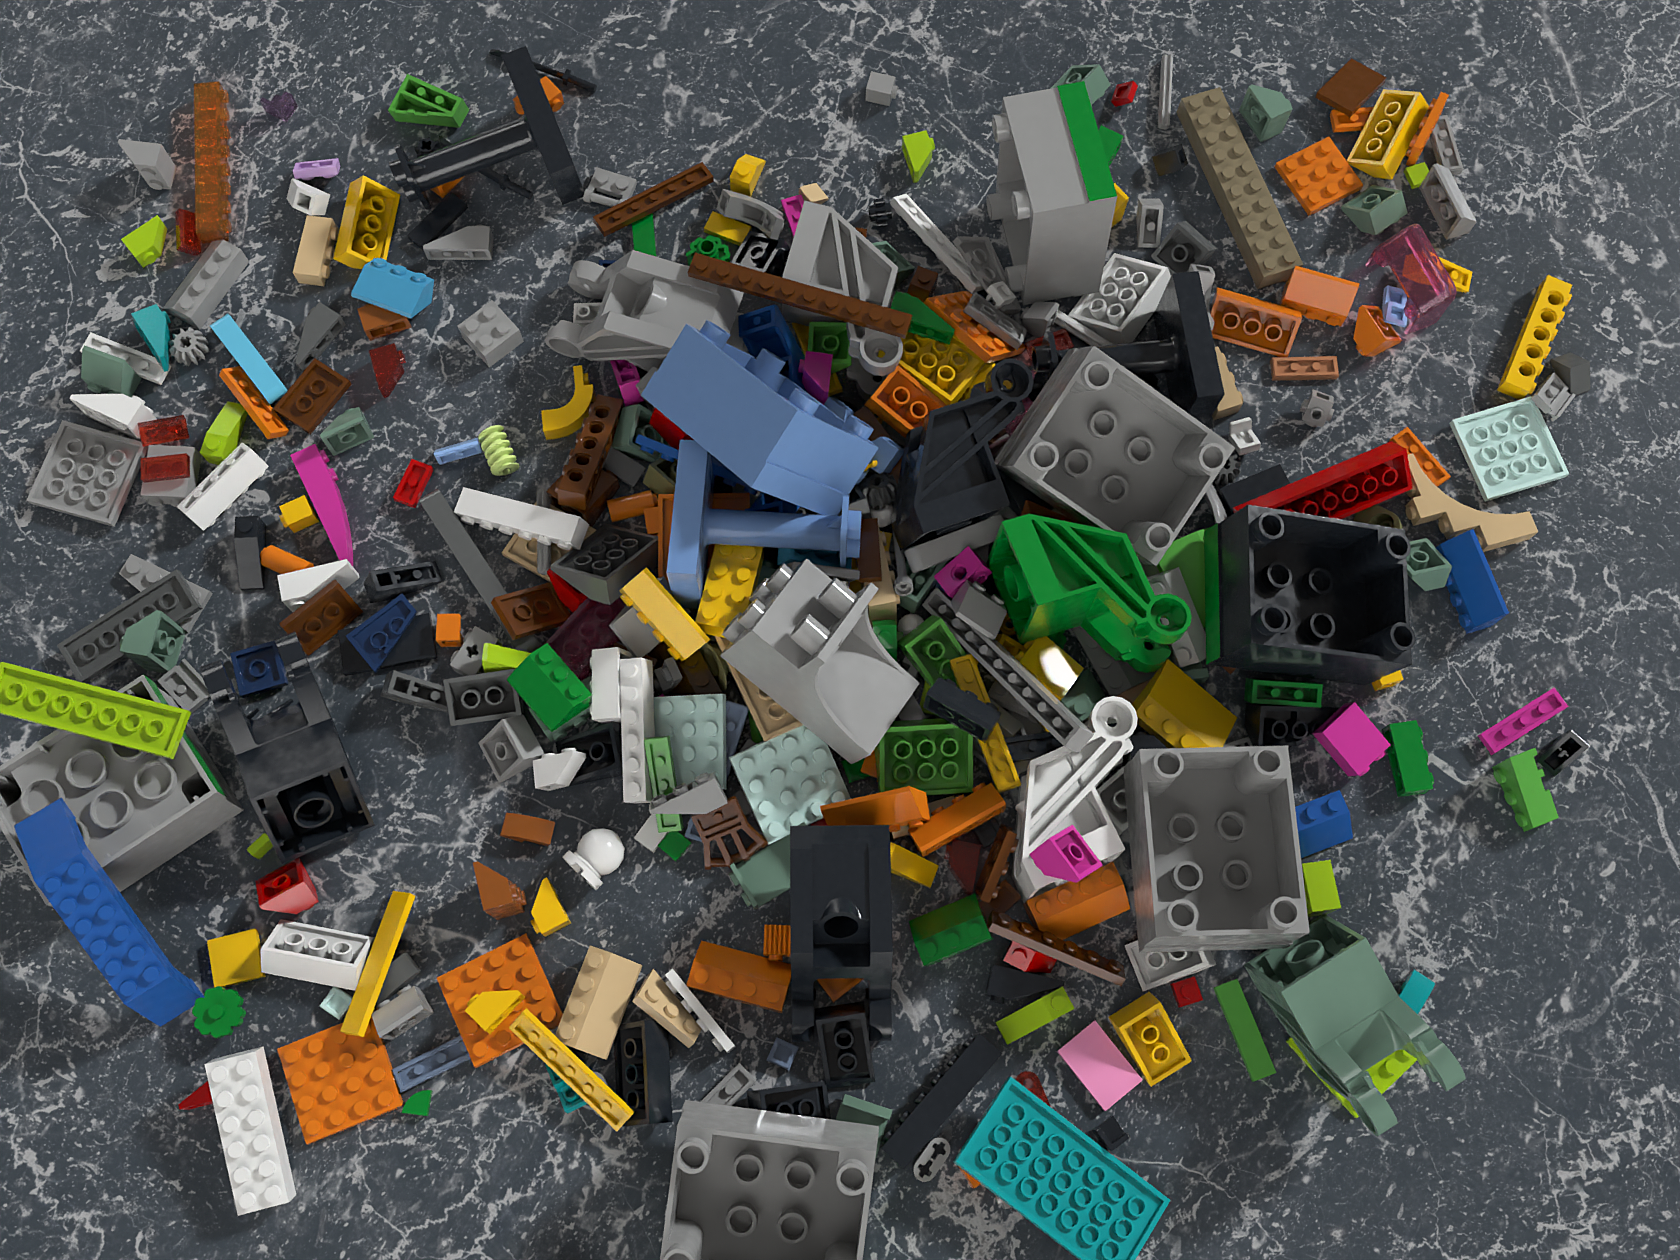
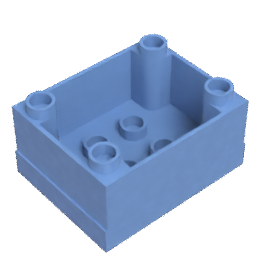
M708 320L705 321L700 330L686 324L657 372H654L641 396L751 488L822 515L837 516L842 509L843 496H849V493L879 448L868 440L874 429L851 414L846 421H843L783 375L780 371L786 362L767 349L762 348L756 358L727 344L726 342L731 335Z

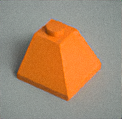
M1362 305L1359 307L1353 339L1357 343L1356 349L1361 355L1375 356L1402 341L1390 323L1384 322L1379 306Z

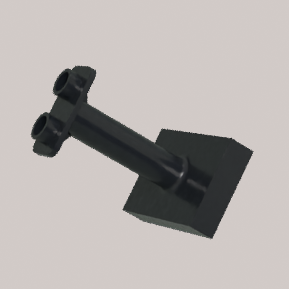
M526 46L501 55L524 110L523 117L412 160L408 158L400 144L394 145L398 159L390 161L389 166L399 188H403L410 203L420 200L426 210L431 209L432 207L426 194L427 190L534 149L540 151L562 205L584 196V189Z
M1199 271L1173 273L1153 315L1158 340L1095 347L1136 376L1165 373L1170 401L1206 426L1225 393ZM1052 331L1045 332L1041 346H1033L1032 348L1033 366H1028L1032 373L1034 383L1030 393L1038 392L1039 395L1069 350H1056Z

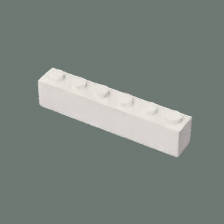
M464 487L454 510V513L461 517L460 521L466 524L474 525V523L480 524L479 526L488 530H493L494 527L507 535H512V532L517 533L523 539L531 540V538H536L540 543L545 545L555 543L558 547L565 550H570L571 548L580 550L589 524L580 516Z
M642 657L619 659L623 800L625 803L634 804L651 803L653 795L644 740L655 737L653 664L651 660Z

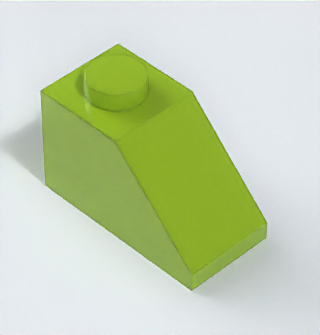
M927 130L902 136L901 148L913 183L919 181L932 159V151L935 150L934 140L932 137L929 138Z
M157 215L121 240L144 268L148 264L155 262L162 255L167 227Z

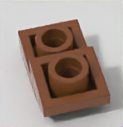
M506 813L500 836L519 842L526 840L548 847L551 843L555 822L533 816Z

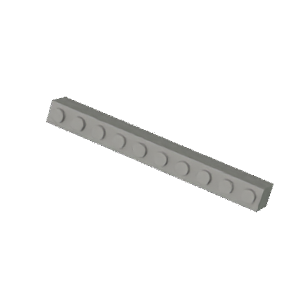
M936 587L922 606L931 615L941 617L954 637L1063 746L1079 753L1094 734L996 639L994 641L957 617L950 602L952 598L946 592Z

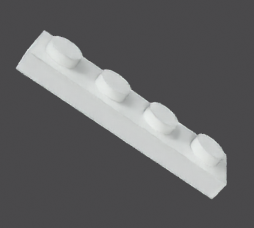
M91 332L80 349L82 353L85 345L124 359L140 377L162 385L172 367L169 364V370L164 372L155 357Z
M671 969L665 974L668 978L665 984L673 994L677 992L681 994L684 998L681 1004L689 1013L694 1011L699 1017L696 1021L704 1032L709 1030L715 1038L711 1041L721 1052L725 1049L729 1053L736 1046L678 974Z

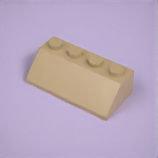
M589 946L555 1036L564 1045L607 1060L642 965L611 952Z

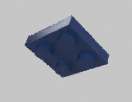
M275 640L230 653L240 697L246 698L288 685L283 660Z

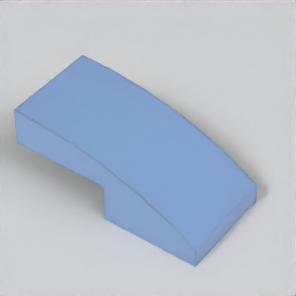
M1389 285L1384 288L1382 303L1384 322L1401 327L1406 326L1409 306H1406L1407 290Z

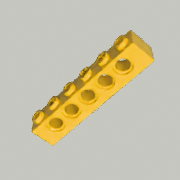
M1547 275L1541 282L1497 391L1518 400L1524 399L1527 394L1531 395L1537 385L1534 380L1541 374L1544 367L1541 364L1542 360L1546 359L1551 350V347L1548 345L1550 341L1554 340L1558 329H1555L1556 325L1562 321L1565 312L1562 310L1564 306L1568 305L1572 294H1569L1572 288L1571 284Z

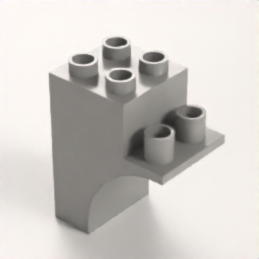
M808 559L804 560L793 570L783 563L769 579L765 578L748 599L752 603L743 614L739 612L724 629L722 635L730 643L720 656L845 760L853 764L871 755L920 683L890 656L871 627L868 617V603L878 591L874 584H868L855 594L837 578L830 579Z

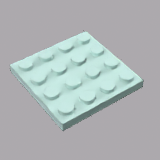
M1532 396L1460 417L1449 423L1485 502L1569 475L1543 416L1531 399Z
M726 694L654 697L655 737L670 736L677 786L683 783L688 785L694 782L695 778L700 774L714 772L722 789H727Z
M804 725L766 742H760L729 757L768 845L789 835L790 826H798L803 822L808 826L824 818L820 806L851 799L828 745Z

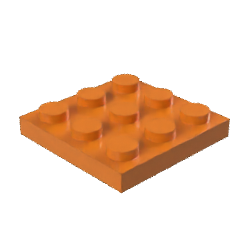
M1330 137L1276 162L1275 169L1308 216L1361 190L1364 186Z

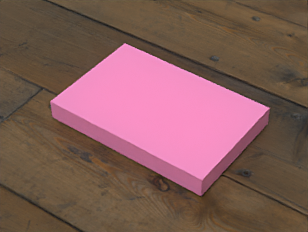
M1093 1021L1056 1051L1104 1112L1142 1081V1078L1096 1021Z

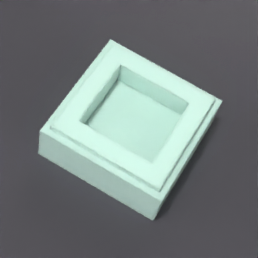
M333 986L320 1004V1007L338 1020H342L349 1009L353 997L339 987Z

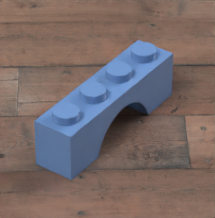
M829 397L824 404L826 408L843 421H846L850 414H854L853 410L836 398ZM881 436L871 441L879 448L870 463L877 460V466L872 469L880 474L882 472L890 473L903 455L904 449L888 437Z

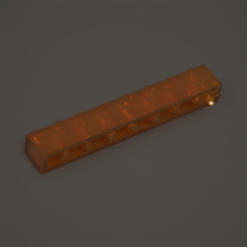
M219 81L194 84L196 234L203 244L217 240L229 241V233L232 231L231 222L228 214L231 213V205L228 201V195L231 194L228 176L231 175V171L227 158L230 157V149L227 145V139H230L227 121L230 120L226 105V103H229V94L227 90L223 89Z

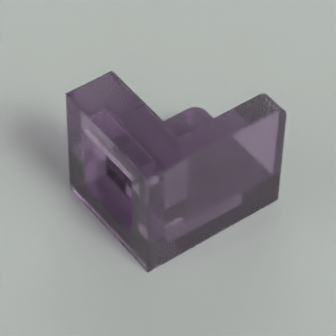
M286 91L282 96L276 94L271 101L263 97L260 99L265 112L286 123L298 108L293 95Z

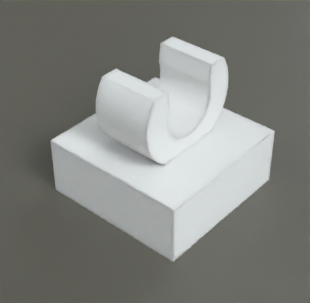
M1003 281L991 284L986 290L989 293L986 300L994 299L996 302L995 307L998 309L1003 305L1012 303L1016 298Z

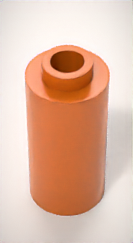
M651 490L607 500L611 520L616 522L644 515L643 509L658 507L657 494H652Z
M273 545L265 547L260 553L261 565L280 574L314 567L313 563Z

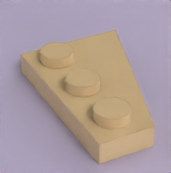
M653 969L647 975L632 1002L685 1046L690 1048L695 1043L701 1027Z

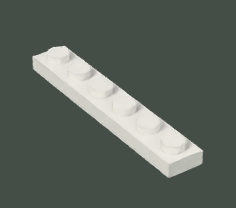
M907 194L893 197L890 204L896 213L908 223L909 227L919 235L923 243L929 246L936 254V257L961 281L965 289L971 293L983 290V286L958 249Z

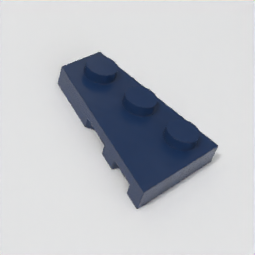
M400 594L347 634L346 637L376 673L418 612L406 597Z

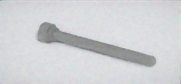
M893 532L898 575L894 581V590L900 596H907L913 591V582L907 576L904 550L900 551Z

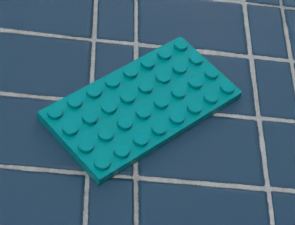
M1012 1077L1006 1079L953 1161L1079 1260H1136L1170 1202L1169 1198Z

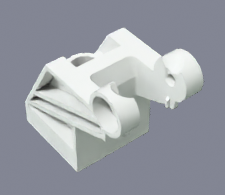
M1106 697L1095 705L1089 715V720L1084 723L1094 735L1079 753L1065 746L1031 760L1028 764L1027 774L1020 779L1022 785L1019 787L1018 803L1015 806L1017 810L1015 832L1019 842L1013 853L1011 877L1024 903L1035 896L1069 882L1044 875L1037 868L1029 854L1047 839L1072 824L1103 866L1113 862L1126 850L1096 790L1110 771L1123 762L1122 756L1128 754L1133 749L1129 738L1137 727L1138 718L1131 703L1121 697ZM1117 723L1115 727L1108 726V724Z

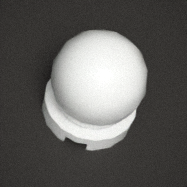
M605 828L592 829L578 843L577 852L573 854L569 850L562 858L577 873L582 870L581 875L587 880L586 882L597 890L603 884L600 880L601 875L612 873L623 861L624 846L618 834L612 830Z

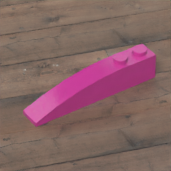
M313 444L290 456L339 560L347 559L353 566L350 526L346 508L335 482L339 479L334 469H329L327 462L330 460L325 450L320 451L316 444Z

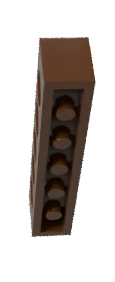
M597 394L595 402L590 403L589 416L584 418L582 432L578 433L576 437V447L571 449L569 463L563 467L562 480L556 484L555 494L558 495L559 505L586 510L613 443L620 414L624 407L623 399Z

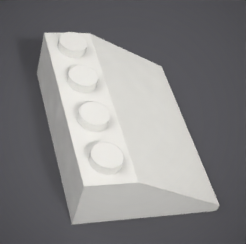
M1114 253L1103 268L1099 292L1083 295L1068 316L1112 344L1131 343L1155 312L1171 277L1168 267Z

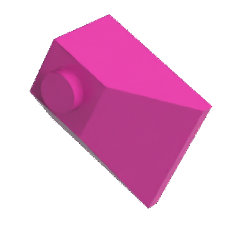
M806 351L805 360L800 359L799 373H803L802 383L807 393L824 405L829 393L833 354Z
M1073 824L1047 839L1029 854L1037 868L1044 875L1075 883L1103 866Z

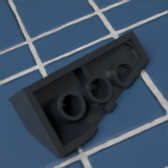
M1246 703L1244 726L1253 746H1288L1289 748L1304 744L1303 742L1314 739L1315 737L1312 733L1340 707L1321 706V708Z

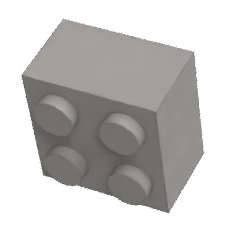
M493 300L458 325L462 338L489 368L524 342L520 330Z

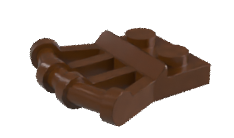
M736 796L728 798L727 804L707 814H691L692 821L704 844L705 870H711V867L730 868V865L733 863L747 862L751 860L750 857L761 847L764 848L768 845L765 837L747 822ZM739 829H743L754 840L747 848L740 837ZM731 833L739 852L732 855L722 837ZM716 840L723 857L711 858L710 841Z

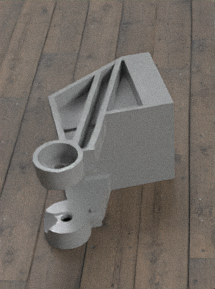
M804 201L782 278L891 308L893 302L892 293L898 267L832 207ZM782 304V315L785 321L805 326H809L810 322L846 323L850 342L848 354L852 357V365L846 368L847 378L857 381V391L864 400L868 401L885 378L898 366L903 353V344L900 337ZM879 350L885 353L884 357H877ZM875 375H880L882 377V380L880 382H876L873 380V377Z
M635 250L630 251L606 268L594 262L579 260L572 267L568 285L581 295L602 300L597 316L593 322L585 327L560 320L556 326H551L548 330L545 343L552 350L564 356L572 358L584 357L590 361L625 359L648 372L653 366L657 369L660 368L686 324L700 330L705 321L708 320L730 334L744 292L688 277L687 272L690 266Z

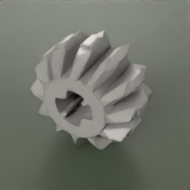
M189 327L186 332L180 328V334H173L175 340L169 341L171 347L169 350L178 363H184L189 366L192 361L198 365L199 359L205 360L204 353L209 352L207 347L208 340L203 337L200 331H194L193 328Z

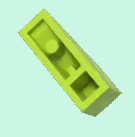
M227 401L207 431L200 454L208 463L220 465L237 448L248 415L241 404Z
M1061 987L997 1021L996 1025L1008 1045L1075 1008L1065 989Z

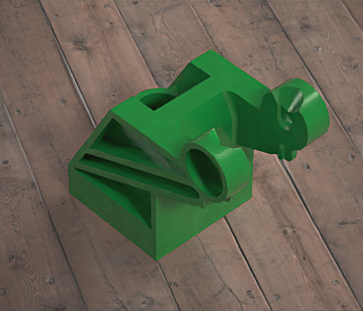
M1026 514L1001 522L986 564L992 571L991 575L1000 597L1005 601L1004 605L1020 644L1081 626L1115 661L1122 660L1123 662H1128L1135 670L1144 673L1154 672L1163 666L1171 654L1168 644L1180 640L1190 626L1191 611L1186 602L1176 595L1159 594L1155 596L1126 533L1033 514ZM1160 618L1168 619L1169 625L1161 624ZM1150 642L1153 645V649H1146L1144 644Z

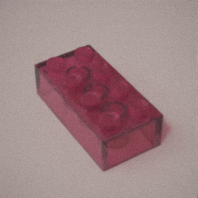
M587 597L546 642L580 681L584 680L592 671L590 668L592 650L613 648L615 642L617 643L620 640L609 626L626 606L620 597L610 605L591 600Z

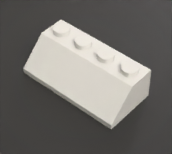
M280 919L261 948V972L356 990L372 948L374 937Z

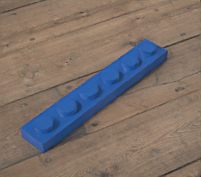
M638 434L635 443L642 445L640 450L652 455L654 451L662 453L660 458L672 463L674 459L678 460V449ZM712 463L714 479L717 475L724 478L723 483L733 487L736 484L745 486L743 491L755 496L757 492L764 494V492L751 488L732 471Z

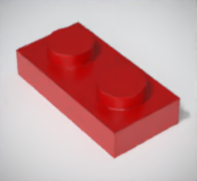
M411 459L393 496L394 501L416 508L433 473V467Z

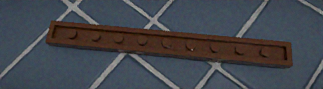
M698 253L694 254L687 272L688 277L904 339L912 321V315Z

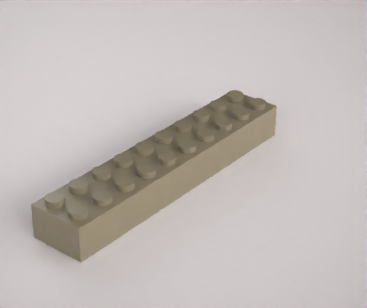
M1218 87L1181 98L1177 110L1178 118L1256 288L1261 289L1288 280L1295 266H1303L1302 260L1221 88Z

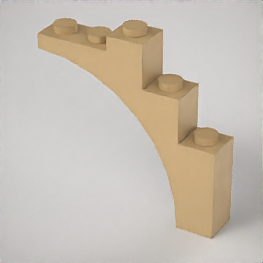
M1413 453L1408 454L1413 489L1406 491L1407 495L1411 497V500L1406 505V515L1412 521L1413 526L1438 519L1440 531L1444 533L1446 539L1454 538L1474 529L1483 552L1529 540L1538 532L1530 511L1517 514H1494L1479 511L1457 502L1431 482L1419 466Z

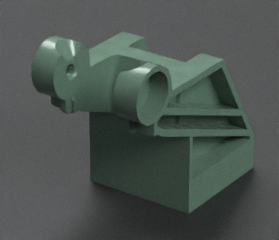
M1322 914L1309 923L1310 933L1293 941V945L1285 949H1268L1244 964V967L1262 997L1318 1077L1346 1098L1366 1127L1378 1137L1398 1122L1390 1105L1373 1084L1368 1071L1365 1070L1393 1052L1405 1050L1417 1059L1432 1082L1439 1081L1446 1092L1466 1079L1465 1073L1452 1052L1437 1038L1433 1029L1398 996L1366 937L1326 914Z

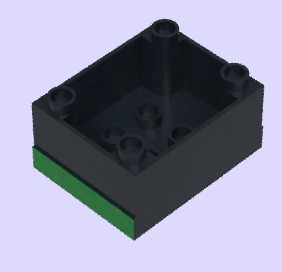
M1249 504L1222 522L1216 523L1205 530L1206 664L1358 685L1370 684L1384 676L1411 666V648L1415 644L1416 637L1413 629L1410 627L1407 556L1410 554L1411 545L1405 536V530Z

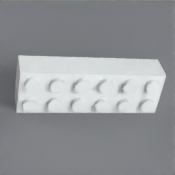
M264 1047L209 1061L204 1065L238 1216L290 1202L296 1196V1190Z

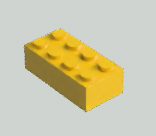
M715 545L695 623L705 634L725 638L722 632L739 612L743 614L752 603L748 599L757 587L764 560L763 547Z

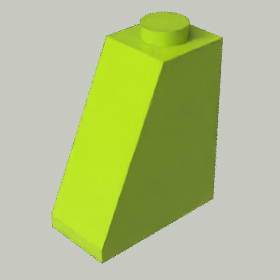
M484 643L482 654L484 673L516 669L531 653Z

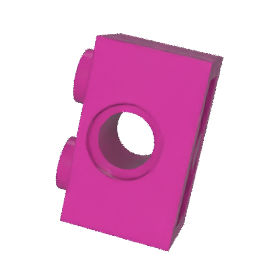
M967 546L941 569L934 578L947 595L953 599L966 580L972 583L977 581L981 584L992 571L981 557Z

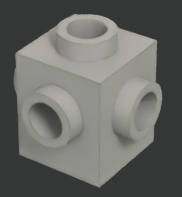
M1312 390L1309 399H1304L1299 411L1302 412V420L1311 427H1323L1326 421L1330 422L1334 413V409H1332L1334 397Z

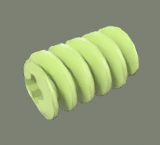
M501 425L490 426L478 436L484 455L488 459V465L491 467L490 470L496 476L511 474L520 467L518 463H514L517 460L516 456L511 455L514 451L509 447V440H505L507 434L502 432L504 427Z

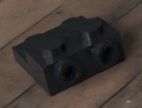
M749 231L731 263L779 276L780 266L783 261H787L790 248L783 238L778 237V240L769 238L766 234Z

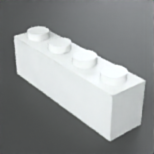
M241 443L177 508L204 531L207 527L212 526L216 518L223 511L228 510L232 506L233 501L239 495L244 494L249 486L256 479L260 478L269 466L251 448Z

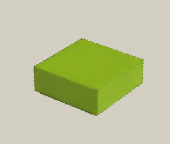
M1425 162L1404 169L1403 172L1411 189L1420 187L1429 170Z
M263 833L247 848V851L253 857L260 860L273 845L268 835Z

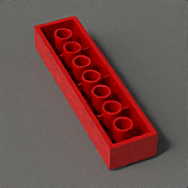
M1390 441L1233 507V512L1236 513L1249 504L1343 519L1413 489L1407 449Z

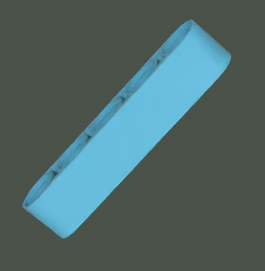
M226 314L210 325L270 405L285 395L288 390L229 314Z

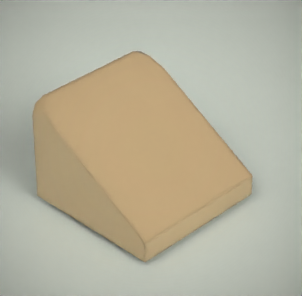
M817 183L799 188V195H802L803 201L822 204L829 200Z

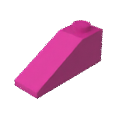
M625 359L610 360L625 407L644 401L636 387V384L641 380L636 366Z

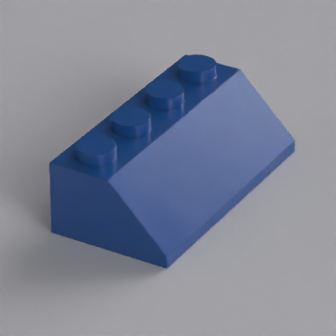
M1474 529L1449 539L1436 547L1452 566L1445 586L1449 590L1450 601L1456 607L1459 614V623L1465 629L1466 634L1492 627L1509 614Z
M1340 790L1295 807L1301 858L1353 838L1350 811Z

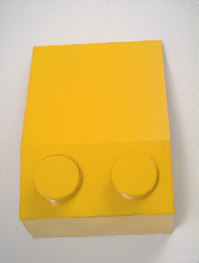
M1150 992L1108 1017L1150 1087L1192 1061L1161 1002Z

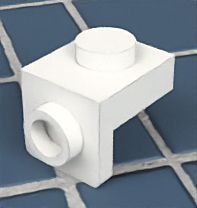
M1250 417L1233 421L1229 424L1228 439L1235 447L1239 456L1260 450L1261 447L1260 441L1251 430L1252 420Z

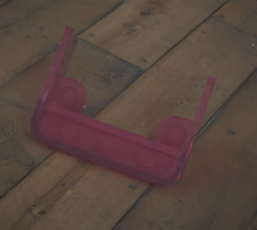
M1417 223L1405 227L1378 245L1366 262L1367 267L1374 264H1379L1381 267L1389 265L1407 295L1408 300L1404 307V313L1411 322L1404 331L1406 335L1435 324L1456 297L1457 292L1454 282L1421 226Z

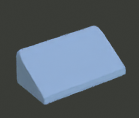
M478 438L437 449L434 451V456L441 465L482 452Z

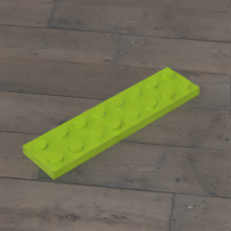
M5 662L0 663V714L174 759L189 720L190 711Z

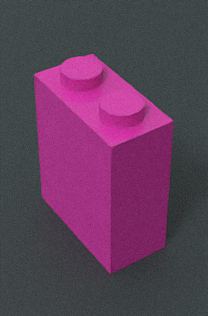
M1355 702L1343 704L1312 733L1347 776H1362L1370 769L1369 765L1373 761L1381 759L1386 754L1385 750L1391 745Z

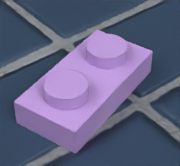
M339 159L295 163L293 169L295 179L302 178V180H311L319 176L332 178L338 175L340 169Z

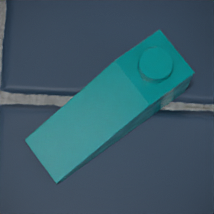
M157 304L131 313L136 330L163 371H168L170 330L168 324L171 323L166 311L161 312Z

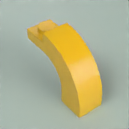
M582 365L573 366L575 392L570 402L558 409L541 411L543 432L546 440L562 438L576 432L582 427L584 418L589 416L590 403L595 402L596 396L593 384L590 385L589 375L584 373Z

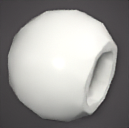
M892 504L883 505L882 508L880 506L872 508L869 505L872 518H878L879 527L883 528L890 525L893 514Z
M917 614L905 615L899 620L897 630L898 632H903L904 637L924 622V620Z

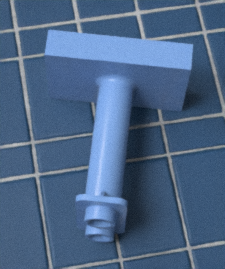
M680 439L667 577L672 597L682 608L699 609L706 581L709 544L840 551V568H846L847 557L859 558L862 511L849 510V496H843L841 516L712 509L715 480L711 454L695 440Z

